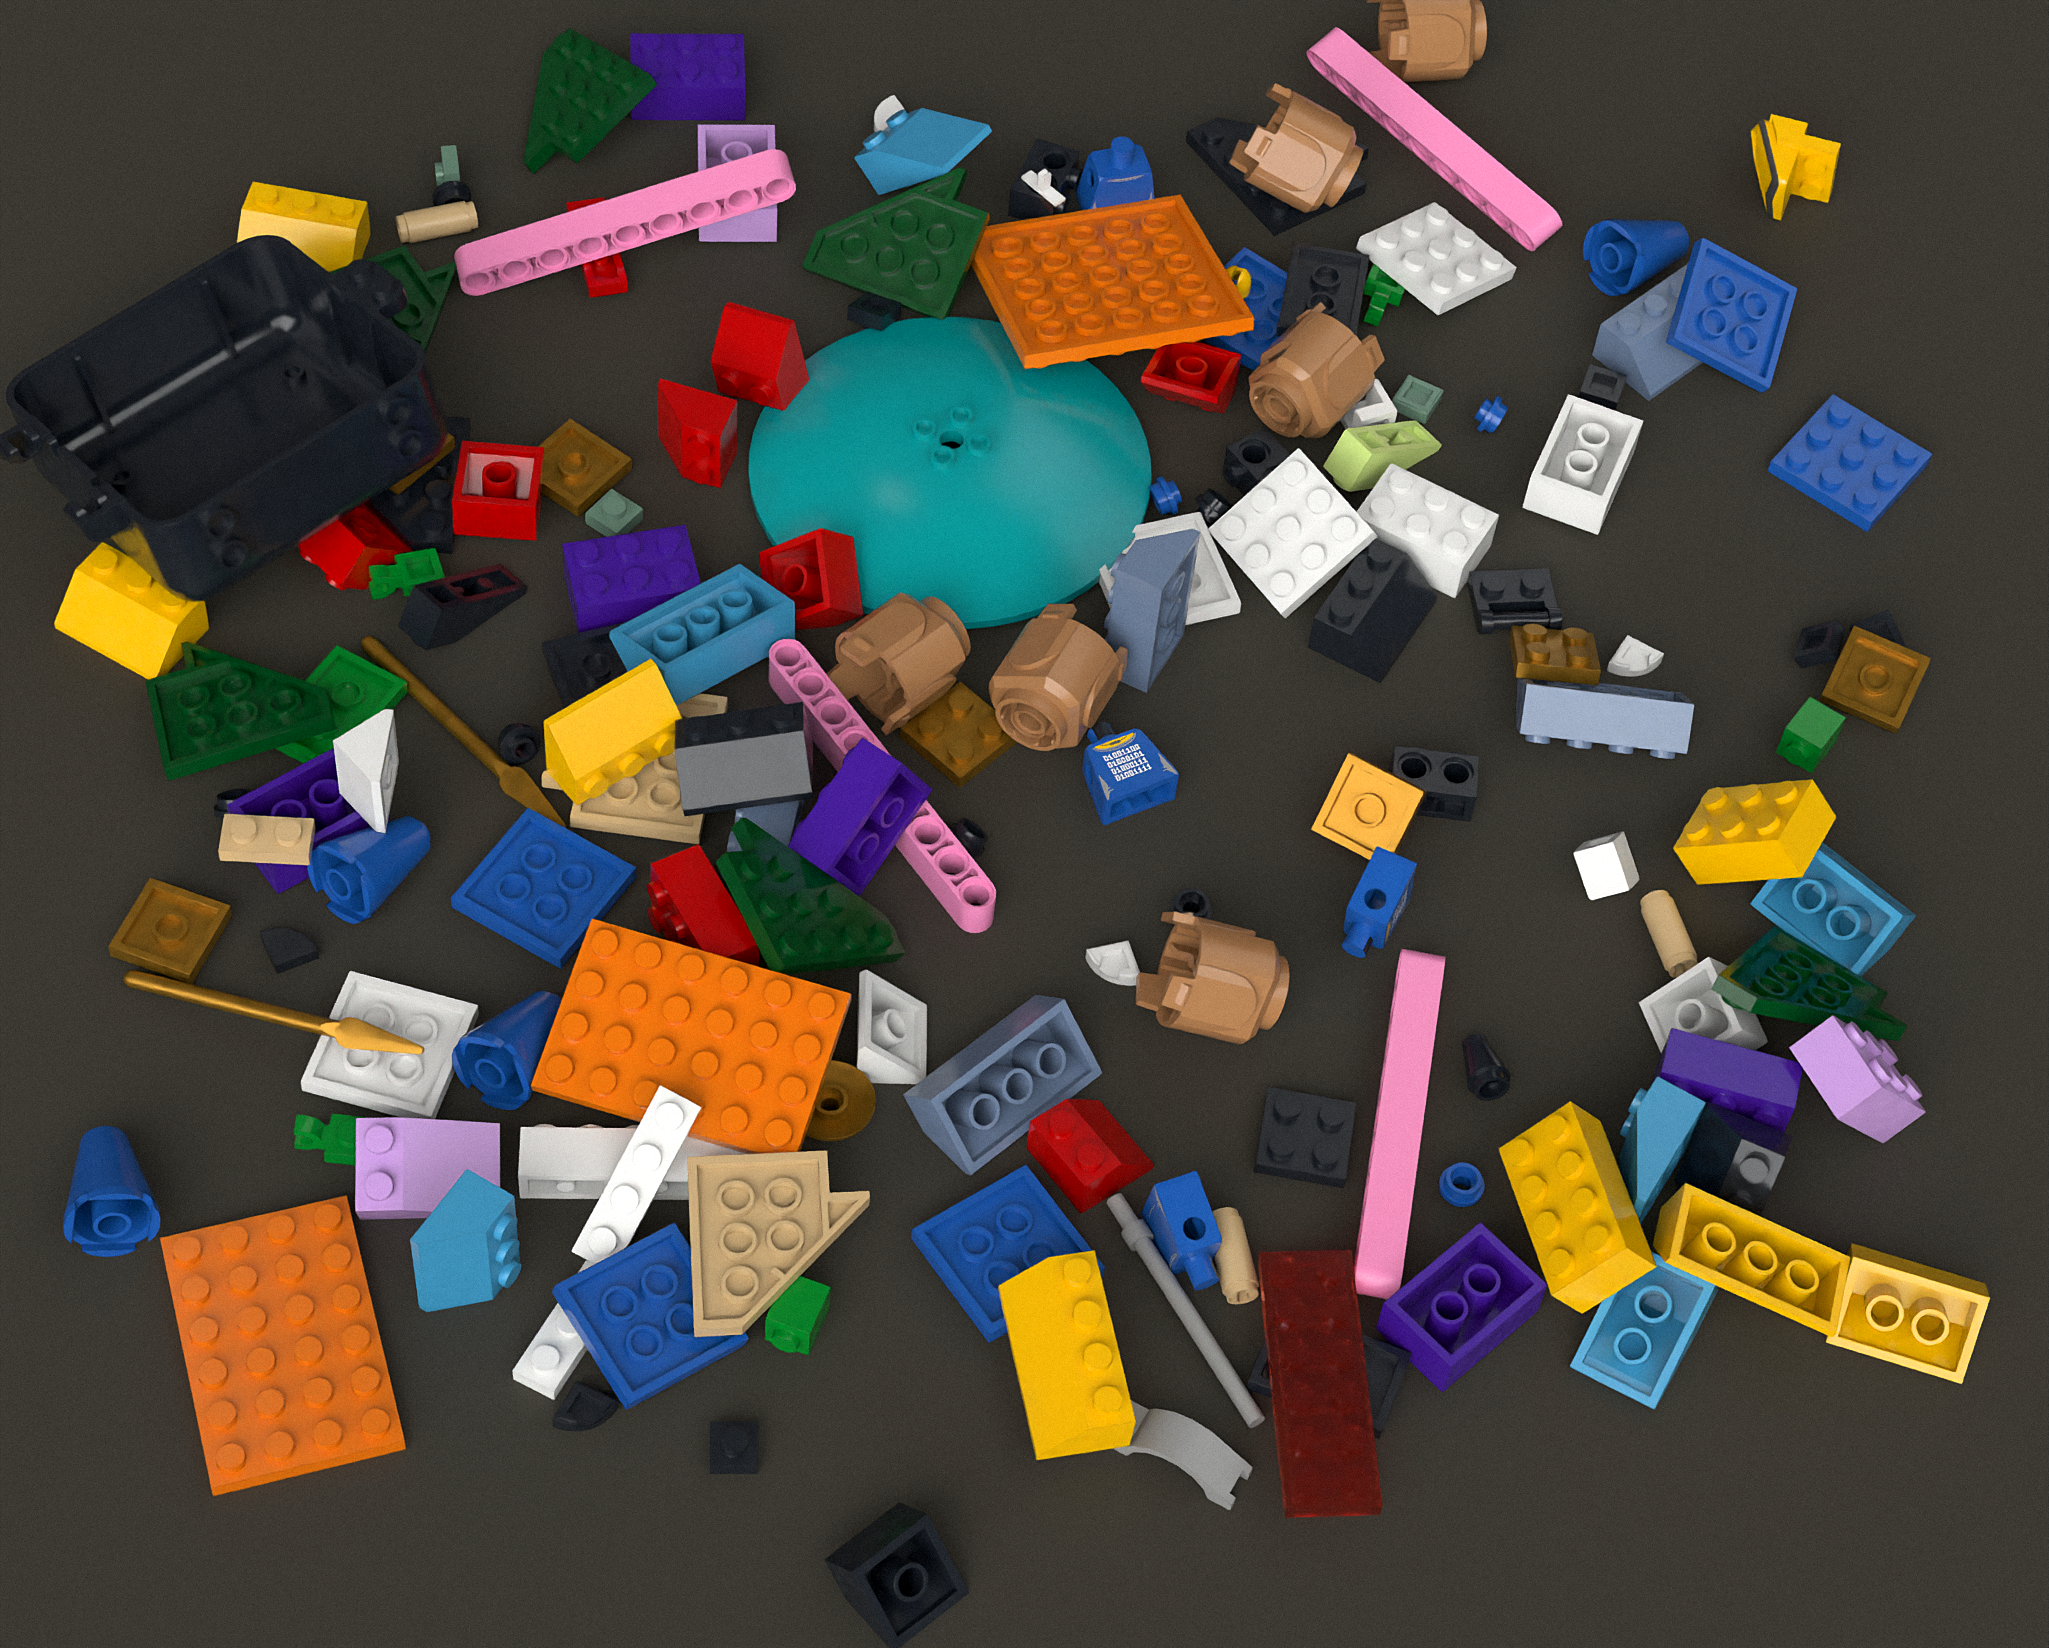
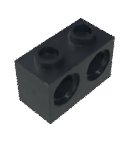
M1037 138L1010 189L1008 216L1027 220L1066 213L1070 201L1069 193L1071 189L1077 190L1083 173V169L1078 167L1080 151ZM1046 169L1048 173L1052 174L1050 186L1066 198L1065 201L1055 207L1024 182L1021 177L1030 170L1038 175L1040 171Z
M1264 427L1226 447L1222 473L1228 484L1236 487L1245 496L1286 460L1290 454Z
M1394 746L1388 771L1427 791L1416 815L1471 821L1477 799L1479 756L1465 755L1460 752L1424 750L1418 747Z

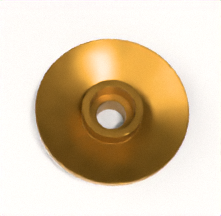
M831 1060L806 1133L807 1136L822 1141H840L858 1134L868 1125L874 1114L876 1097L870 1080L862 1071L848 1063ZM827 1105H832L836 1107L837 1110L827 1111L822 1108Z

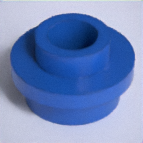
M1496 396L1493 401L1487 398L1484 400L1474 416V419L1479 421L1476 428L1478 431L1486 430L1491 434L1495 431L1509 408L1501 403V397Z
M1162 476L1156 478V483L1148 487L1158 512L1161 516L1169 512L1171 515L1177 514V504L1182 502V498L1173 480L1166 482Z
M1464 1162L1456 1163L1446 1168L1440 1176L1438 1185L1442 1197L1448 1203L1458 1207H1469L1476 1204L1481 1199L1485 1188L1484 1180L1479 1170L1475 1166ZM1462 1184L1466 1186L1468 1190L1458 1189L1454 1185Z

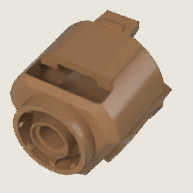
M1367 0V3L1380 2L1378 16L1379 50L1369 53L1404 83L1461 79L1470 70L1473 61H1479L1484 54L1487 40V23L1484 7L1480 0Z
M1275 83L1268 89L1266 96L1280 105L1266 128L1258 125L1248 143L1242 140L1238 141L1229 163L1245 173L1244 181L1303 213L1317 210L1322 203L1332 208L1347 189L1363 155V149L1355 145L1357 137L1354 127L1343 122L1341 117L1294 91L1292 92L1291 89L1284 88Z
M1322 302L1296 317L1297 321L1261 354L1260 365L1248 377L1250 385L1249 398L1255 413L1270 429L1286 437H1297L1301 434L1305 438L1316 439L1325 436L1371 390L1375 381L1374 372L1385 360L1376 336L1369 335L1360 341L1340 321L1321 313L1326 308Z
M900 592L837 637L835 653L839 663L827 673V676L847 700L856 695L867 710L883 721L885 724L881 730L887 736L895 729L904 727L910 719L941 698L953 686L957 679L955 677L970 653L969 636L959 617L943 601L931 596L919 601L909 594Z
M1048 604L1038 618L1030 620L989 682V696L996 709L995 715L999 725L1012 739L1034 750L1049 751L1077 746L1087 729H1092L1115 692L1119 681H1122L1123 674L1127 668L1128 649L1120 646L1115 653L1111 646L1095 631L1072 620L1077 611L1074 604Z
M1191 912L1162 913L1161 921L1175 924L1165 944L1157 975L1140 972L1136 976V1005L1156 1011L1157 1020L1164 1027L1234 1044L1247 1042L1256 1036L1258 1029H1270L1282 1012L1289 987L1288 961L1284 956L1279 955L1274 941L1255 937L1256 932L1253 930L1195 917Z

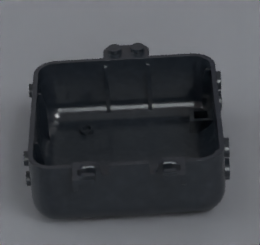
M260 235L244 239L17 374L6 390V401L17 425L0 434V458L8 461L10 464L14 462L22 464L32 458L41 475L70 501L62 509L65 515L81 529V532L87 539L92 542H102L110 538L170 594L182 600L201 602L221 595L431 462L443 449L448 433V423L422 346L389 320V318L402 311L407 305L408 299L402 282L378 263L365 259L355 260L346 268L332 275L287 239L275 235Z

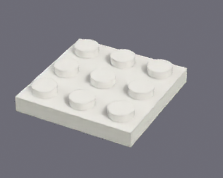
M1435 202L1361 236L1356 247L1362 254L1370 255V261L1437 315L1511 280L1517 268L1505 259L1500 252L1490 247L1471 229L1465 227L1450 215L1445 208Z
M1299 448L1208 528L1211 535L1284 618H1287L1378 537Z
M1201 512L1135 526L1132 532L1135 533V539L1128 548L1123 550L1122 553L1127 554L1135 540L1188 529L1200 531L1185 625L1240 613L1241 601ZM1106 565L1099 569L1101 574L1099 583L1107 600L1115 578L1111 576L1112 568L1108 571Z
M350 971L329 1018L340 1021L346 1017H356L423 1046L425 1051L423 1054L347 1049L340 1046L335 1038L321 1035L301 1079L302 1091L398 1117L435 1119L455 1072L452 1063L453 1049L458 1044L460 1038L473 1029L479 1015L478 1005Z

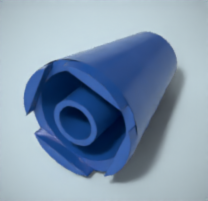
M1603 220L1589 229L1584 240V261L1590 260L1593 272L1588 274L1594 285L1607 295L1617 296L1630 293L1685 256L1689 249V235L1685 227L1677 221Z
M404 816L388 821L386 833L376 832L372 827L324 841L312 851L310 865H307L311 883L317 893L322 889L331 900L326 906L333 914L348 923H360L370 918L428 854L431 847L430 832L423 822L410 816Z
M537 991L463 1035L452 1052L453 1067L460 1081L467 1089L473 1084L484 1093L480 1100L494 1108L516 1110L522 1106L524 1102L530 1099L534 1092L531 1083L562 999L554 993Z
M99 1126L86 1132L80 1141L63 1217L64 1235L71 1244L72 1240L80 1244L82 1252L100 1257L125 1255L135 1251L136 1243L147 1236L148 1242L156 1236L161 1223L160 1211L127 1135L116 1127Z

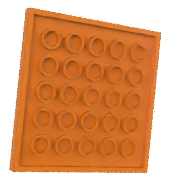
M1181 195L990 225L986 227L971 263L1024 369L1044 368L1048 365L1070 361L1081 362L1087 358L1121 355L1128 351L1146 348L1157 349L1169 344L1197 342L1205 338L1222 335L1233 336L1240 332L1254 330L1253 314Z

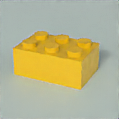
M1813 779L1758 785L1750 784L1726 788L1716 787L1708 789L1703 795L1700 804L1689 822L1685 825L1673 849L1697 885L1803 877L1836 819V815Z

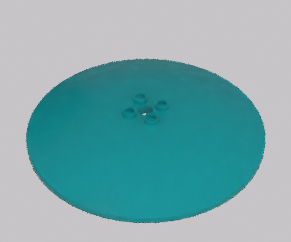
M934 317L914 318L893 322L882 331L868 328L844 337L805 360L809 376L807 384L784 411L765 406L753 431L749 450V485L757 518L767 538L773 546H776L819 528L853 536L863 613L866 614L871 613L890 598L902 592L911 595L919 601L929 596L943 601L959 617L965 629L999 626L1038 616L1048 604H1066L1085 593L1100 581L1101 574L1099 569L1106 565L1109 571L1113 567L1118 555L1132 544L1135 539V533L1132 532L1136 525L1143 524L1149 504L1150 489L1148 486H1151L1152 477L1147 439L1138 417L1115 384L1087 360L1052 364L1044 368L1024 369L1002 324L990 320L965 317H946L944 320ZM948 441H953L959 443L961 446L956 449H951L950 447L942 446V444Z

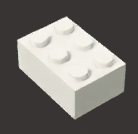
M1568 394L1530 477L1522 508L1598 535L1634 454L1643 420Z
M1392 463L1357 510L1359 516L1378 536L1376 539L1407 553L1430 587L1453 598H1456L1467 582L1469 571L1475 570L1490 548L1499 517L1498 514Z

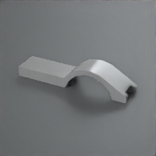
M1131 1400L1136 1423L1130 1446L1112 1449L1126 1456L1133 1452L1152 1454L1179 1466L1203 1488L1207 1499L1231 1510L1236 1499L1230 1493L1239 1476L1248 1480L1253 1467L1212 1431L1193 1419L1173 1411L1156 1408L1149 1410Z

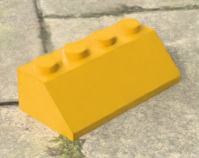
M1687 1183L1661 1207L1653 1246L1665 1263L1830 1337L1837 1334L1851 1257Z
M1095 1250L1048 1257L1000 1284L998 1292L1036 1460L1130 1446L1136 1420Z

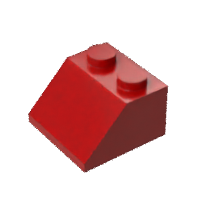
M728 301L723 309L710 361L718 391L729 396H735L762 406L784 411L809 381L795 321Z
M1181 342L1164 345L1157 348L1142 374L1141 383L1149 393L1162 396L1167 400L1180 401L1200 407L1205 411L1224 414L1236 392L1241 354L1200 342Z
M660 379L658 382L659 439L683 478L690 479L698 484H707L721 488L737 455V400Z
M462 441L452 498L454 535L536 541L541 511L544 447Z
M361 505L298 545L300 548L299 554L308 562L318 565L326 573L325 579L332 586L340 590H346L347 588L366 590L368 582H371L369 566L394 565L395 554L413 552L366 505Z
M819 528L759 552L762 579L795 602V630L833 627L863 616L853 536Z
M1065 1099L1030 1121L1026 1149L1080 1214L1151 1171L1154 1167L1151 1160L1099 1100Z

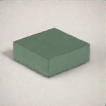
M1408 375L1393 397L1392 403L1398 413L1426 424L1442 400L1444 390Z

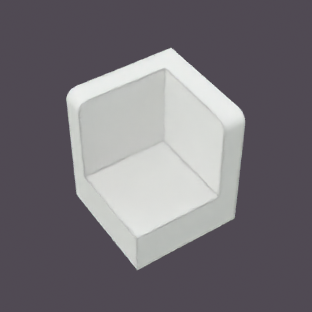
M1375 379L1373 387L1366 395V399L1358 402L1340 421L1345 429L1395 423L1397 410L1380 381Z
M1624 831L1586 841L1573 852L1588 898L1591 900L1629 891L1639 881V875Z

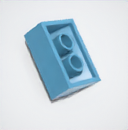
M1823 842L1803 877L1768 880L1750 903L1782 930L1859 976H1862L1891 949L1916 916Z
M469 1169L465 1170L410 1239L419 1308L425 1312L493 1300L503 1287L509 1288L515 1282L521 1271L522 1265L519 1257L520 1242L518 1241L517 1233L518 1219L516 1217L514 1196Z

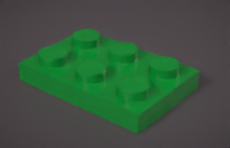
M336 645L306 679V682L326 689L337 729L275 749L303 764L334 748L333 740L384 709L393 710L408 692L407 681Z

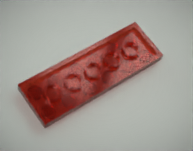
M1352 1250L1259 1252L1257 1262L1284 1517L1380 1515L1383 1504Z

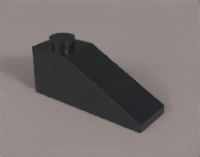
M501 564L417 584L411 590L398 627L410 636L416 645L425 650L452 644L525 595L528 587Z

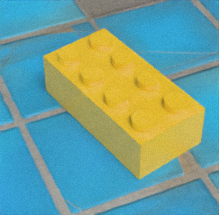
M1570 1101L1499 1148L1514 1194L1553 1297L1583 1314L1657 1267L1600 1120Z

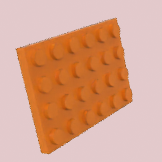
M591 918L531 1087L533 1091L641 1122L658 1088L662 1086L702 1107L687 1135L688 1137L746 1154L800 1152L852 1000L851 993Z
M347 1195L160 1238L213 1496L406 1450Z

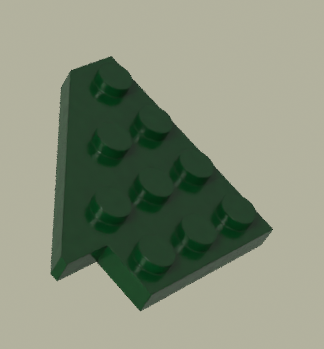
M568 28L564 33L555 38L553 44L542 56L524 154V164L534 174L556 152L577 164L657 85L649 73Z
M959 167L818 230L802 268L809 273L862 293L868 291L902 303V308L923 316L944 320L950 316L991 217L988 212L957 201L968 175L966 169Z
M746 817L740 818L731 827L742 851L725 852L716 861V864L769 970L790 975L896 962L906 953L897 937L895 928L884 913Z

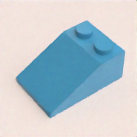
M925 108L909 113L902 109L886 120L888 125L886 129L871 134L863 141L865 148L854 159L877 194L881 195L948 173L987 137L992 130L988 124Z
M1658 1076L1648 1091L1640 1088L1629 1107L1628 1112L1630 1114L1619 1134L1626 1138L1620 1152V1173L1640 1225L1688 1148L1706 1102Z
M1651 1252L1657 1267L1601 1302L1570 1368L1655 1410L1695 1338L1719 1289L1718 1286L1665 1263L1661 1256Z

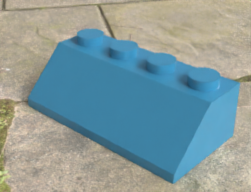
M738 564L611 630L610 639L627 671L652 659L656 663L677 706L768 657L769 650L775 642L782 639L795 640V602L743 565Z

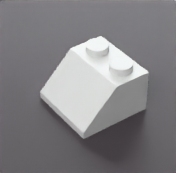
M1708 957L1639 1002L1661 1053L1671 1028L1751 1050H1756L1768 1042L1756 1014L1729 1006L1722 1000L1720 994L1711 990L1718 975L1728 967L1727 965Z

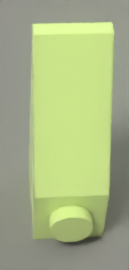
M1416 420L1348 428L1341 435L1323 467L1334 477L1333 480L1336 485L1346 491L1372 489L1391 463L1406 470L1436 453L1442 444Z

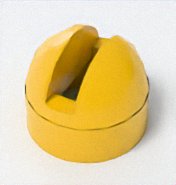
M1238 266L1228 267L1226 269L1232 280H1238L1235 286L1242 298H1246L1250 293L1252 283L1250 273L1247 269L1238 268Z

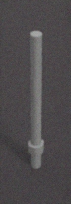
M1122 1193L1113 1195L1108 1199L1107 1205L1123 1229L1121 1236L1131 1251L1138 1252L1248 1427L1258 1426L1264 1421L1265 1416L1152 1241L1154 1234L1145 1220H1138Z

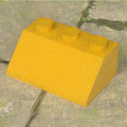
M252 182L241 209L237 243L260 235L280 236L294 244L326 271L331 272L348 266L355 260L362 259L371 235L368 203L361 200Z
M104 542L75 569L54 622L55 628L148 680L167 674L184 656L181 643L190 642L195 644L209 629L205 601L192 602L173 596L131 557Z
M652 659L645 661L544 720L547 773L577 806L589 798L599 797L608 787L621 779L636 775L645 765L660 756H668L675 751V720H680L682 717L656 663Z
M1851 1243L1847 1254L1851 1258L1837 1334L1833 1337L1827 1335L1826 1343L1962 1384L1990 1300L1986 1284Z

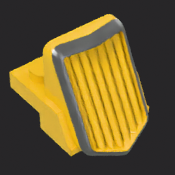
M1771 114L1769 120H1760L1751 129L1754 163L1766 212L1772 219L1781 221L1791 194L1802 196L1809 200L1829 202L1841 143L1806 135L1808 123Z

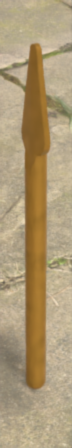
M366 636L362 639V649L384 670L407 681L408 693L499 778L500 787L506 795L524 807L534 810L564 828L566 827L563 820L524 769L515 766L511 767L376 638Z
M136 970L126 972L123 977L125 985L130 988L335 1038L340 1046L347 1049L423 1054L425 1051L424 1047L356 1017H346L339 1021Z

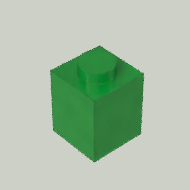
M1809 697L1786 726L1776 753L1786 758L1790 763L1800 766L1812 774L1836 743L1846 717Z
M799 1276L771 1305L765 1320V1340L770 1341L781 1351L787 1353L797 1351L809 1356L830 1309L831 1287Z

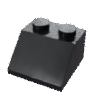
M1707 1101L1674 1181L1680 1187L1687 1183L1760 1216L1786 1157L1793 1136Z
M900 1502L824 1559L845 1599L889 1648H900L969 1593L929 1515Z

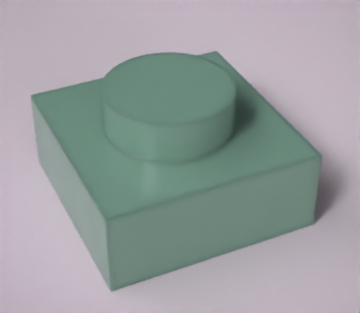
M456 145L441 146L442 162L434 163L436 185L440 186L447 181L460 182Z
M613 489L609 490L585 513L586 524L606 537L628 534L643 520V508Z

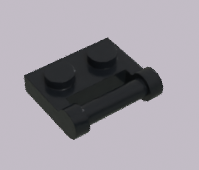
M1549 568L1469 571L1467 585L1478 634H1492L1493 630L1511 629L1512 626H1524L1526 624H1538L1546 629L1561 630L1562 613L1560 607L1557 606ZM1502 612H1519V613H1502Z

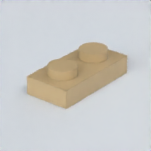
M224 814L218 849L220 861L310 865L315 835L314 819Z

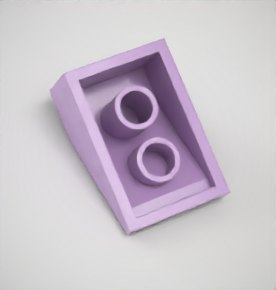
M407 1117L356 1118L355 1212L360 1220L428 1218L466 1169L500 1187V1123Z

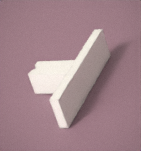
M1046 169L1040 171L1038 175L1030 170L1021 177L1024 182L1055 207L1065 201L1066 198L1050 186L1052 174L1048 173Z

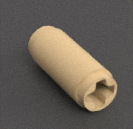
M460 201L404 212L403 215L395 217L401 243H415L471 232V229L478 228V218L473 201Z
M1657 890L1645 895L1640 901L1642 916L1665 970L1669 972L1671 977L1677 978L1698 964L1697 954L1673 898L1669 896V893L1665 890Z
M1231 1207L1220 1208L1212 1211L1222 1237V1244L1214 1257L1222 1292L1230 1304L1248 1303L1258 1297L1259 1283L1243 1220L1239 1216L1237 1209Z

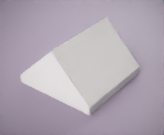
M390 709L382 710L333 740L339 793L376 832L386 833L399 765L394 710Z
M864 970L859 973L857 1069L862 1071L871 1083L918 1084L926 1078L927 1005L870 971Z

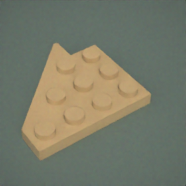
M699 693L677 705L682 719L726 713L727 697ZM674 751L668 756H660L648 763L636 775L625 777L611 785L599 797L589 798L578 806L573 802L570 814V827L699 844L705 814L684 817ZM547 770L542 773V787L562 790L547 773Z
M827 1151L687 1157L694 1337L742 1335L869 1206V1191L830 1193Z

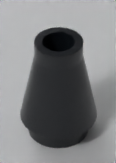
M1484 1034L1468 1036L1462 1042L1468 1089L1480 1100L1491 1101L1498 1099L1509 1089L1510 1072L1493 1050Z

